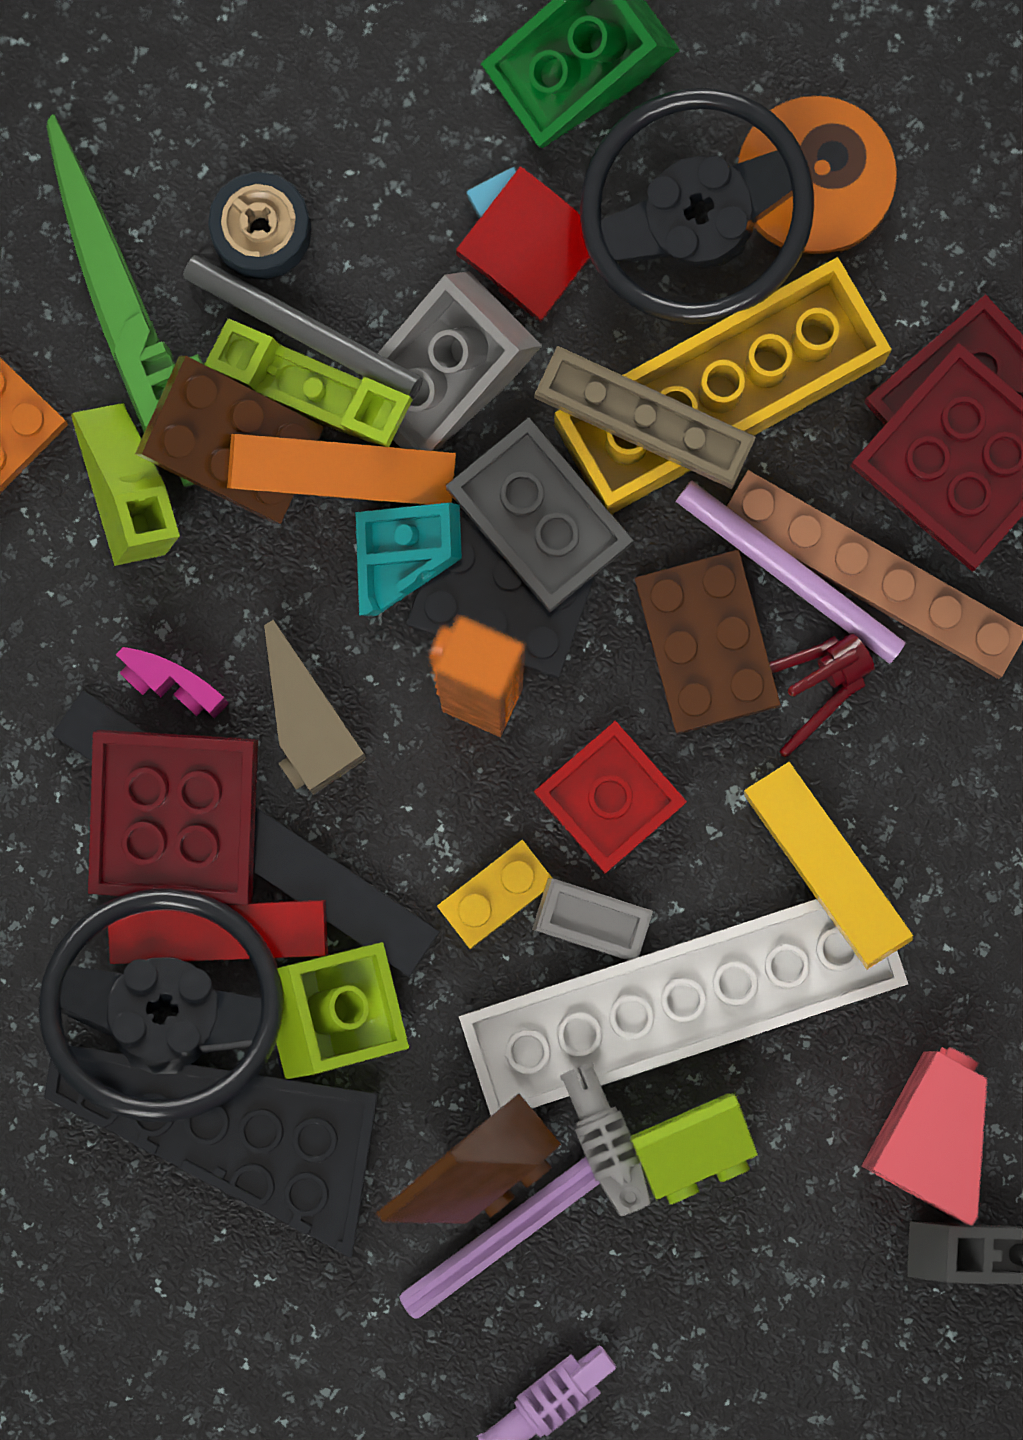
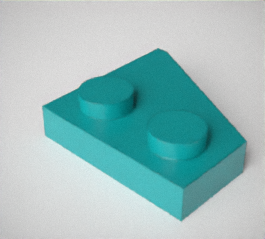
M441 503L356 512L359 615L378 616L462 559L460 504Z

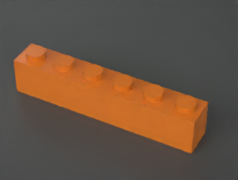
M459 616L453 630L445 626L442 627L429 657L432 659L431 666L434 667L432 674H435L436 694L440 697L442 712L501 738L523 690L524 645Z

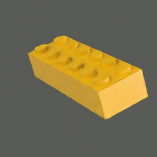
M836 257L776 290L763 302L749 309L736 312L627 372L623 376L754 436L883 365L892 349L841 261ZM561 410L554 414V427L590 490L611 514L691 471Z

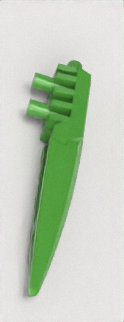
M52 115L47 120L48 136L60 193L76 253L105 338L145 433L175 366L172 360L173 356L166 343L159 342L153 323L148 316L130 270L96 195L55 115ZM199 354L190 357L203 364ZM180 477L184 487L194 484Z

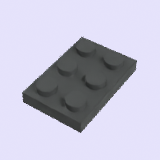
M527 418L446 485L448 493L460 504L464 512L549 612L553 611L633 544V539L530 418Z

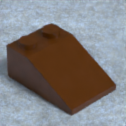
M518 1093L376 1214L383 1222L467 1224L483 1210L491 1218L516 1197L510 1188L518 1181H521L527 1189L552 1168L546 1158L561 1143Z

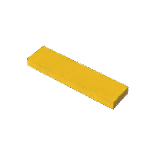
M790 762L744 790V796L867 970L913 940V934Z

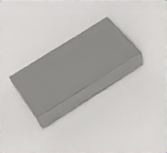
M548 878L532 930L629 961L638 958L653 911L557 879Z

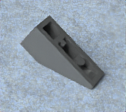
M910 1221L907 1277L945 1283L1023 1284V1227Z

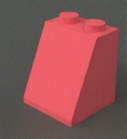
M949 1047L948 1050L941 1048L939 1052L930 1051L922 1053L861 1167L950 1217L973 1225L978 1216L987 1079L974 1072L979 1064L978 1062Z

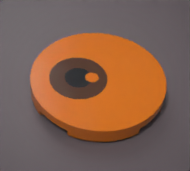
M801 97L776 106L770 111L788 127L797 139L808 161L813 180L815 207L813 224L803 253L823 254L835 251L842 252L859 244L881 223L895 191V157L885 133L863 110L846 101L832 97ZM753 126L743 143L738 163L776 151L777 149L759 129ZM793 196L758 220L757 224H754L755 229L762 236L780 248L784 245L789 232L793 211Z

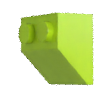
M383 942L277 968L283 988V1016L276 1043L285 1079L317 1074L409 1049Z
M728 1093L631 1135L630 1138L654 1198L657 1200L666 1196L669 1204H674L700 1192L696 1182L714 1174H717L719 1181L723 1182L750 1170L746 1160L757 1156L738 1101L734 1094Z

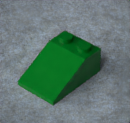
M552 0L488 56L481 65L538 147L543 148L640 85L680 49L645 0Z

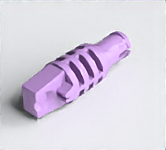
M600 1345L578 1361L570 1354L524 1392L517 1396L518 1400L514 1402L516 1408L486 1432L478 1435V1440H529L536 1434L540 1438L543 1435L547 1437L601 1394L596 1385L616 1369L615 1363Z

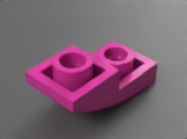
M123 647L116 654L126 664L120 674L142 695L151 688L158 696L162 697L177 683L180 687L173 694L194 715L198 716L205 709L214 719L229 704L211 685L172 661L145 651Z

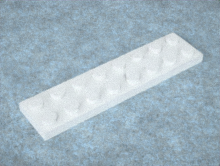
M815 899L459 1016L490 1115L492 1116L518 1093L531 1108L568 1097V1091L560 1075L575 1069L583 1090H586L578 1068L590 1062L594 1064L593 1068L600 1084L604 1085L908 985V981L897 951L867 970L819 901Z

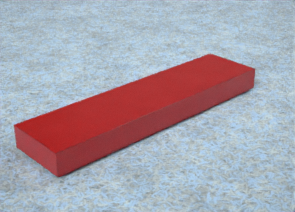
M326 900L249 903L248 905L226 904L254 926L265 940L274 958L328 955ZM171 910L149 911L131 915L108 926L110 964H127L137 959L148 960L150 958L174 957L182 961L250 959L244 948L227 931L205 918L190 913Z

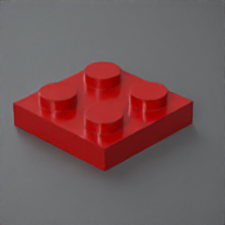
M616 720L534 791L538 799L604 874L611 870L687 803Z

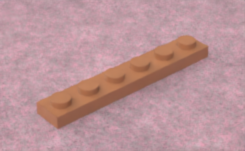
M749 470L727 505L734 513L816 575L997 679L1003 676L1023 641V627Z

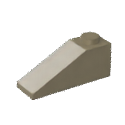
M272 620L264 625L279 746L287 756L279 762V765L296 790L306 784L314 795L367 758L275 621Z

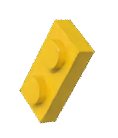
M521 840L438 904L437 908L468 948L472 949L544 892L547 879L552 877L526 843Z

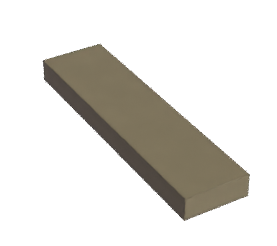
M557 346L534 394V398L730 489L733 488L756 438L747 432Z

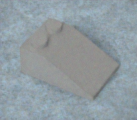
M469 271L445 274L377 353L423 379L419 392L413 399L393 438L400 448L438 451L497 396L542 347L524 326ZM359 375L357 378L362 380L363 376Z

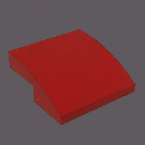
M521 166L456 249L458 257L498 285L500 293L540 322L543 321L590 259L582 234L580 214Z

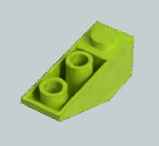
M124 404L72 413L71 418L114 565L166 555L180 537L165 484L154 463L135 454L141 437Z

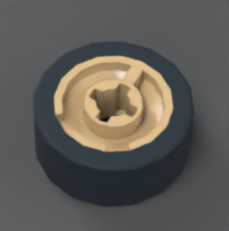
M253 172L237 176L220 189L212 202L208 220V227L216 253L228 268L246 278L266 280L284 275L299 264L310 243L312 227L305 200L293 184L276 174ZM257 218H265L269 221L270 231L266 233L264 230L251 233L250 227L252 222Z

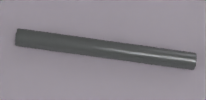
M197 255L193 256L186 265L183 277L187 281L363 377L409 395L412 399L419 392L423 381L422 377Z

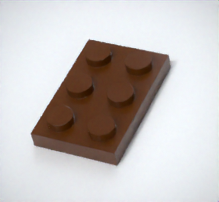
M179 356L135 454L272 523L281 524L294 494L227 488L231 434L318 441L324 427L188 356Z
M739 549L635 577L677 735L781 707Z

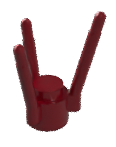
M851 633L840 641L835 636H832L817 646L769 662L773 674L822 657L818 660L820 667L818 670L788 688L790 696H796L825 679L834 688L842 684V687L781 748V756L788 757L850 695L866 686L862 677L872 672L875 666L867 648L855 634Z

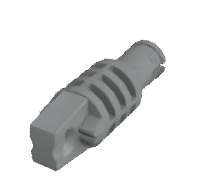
M590 1062L578 1068L586 1090H583L575 1069L560 1075V1078L566 1086L580 1121L575 1123L577 1127L575 1132L595 1180L603 1188L618 1215L624 1216L651 1204L642 1166L630 1140L631 1135L622 1113L617 1111L616 1106L610 1108L593 1068L594 1064Z

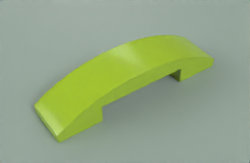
M229 318L204 364L302 416L351 436L385 447L390 446L413 401L409 395L366 377H363L361 380L284 347L273 337Z

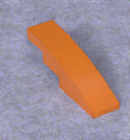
M231 434L227 488L421 505L452 503V496L446 490V485L454 479L456 453Z

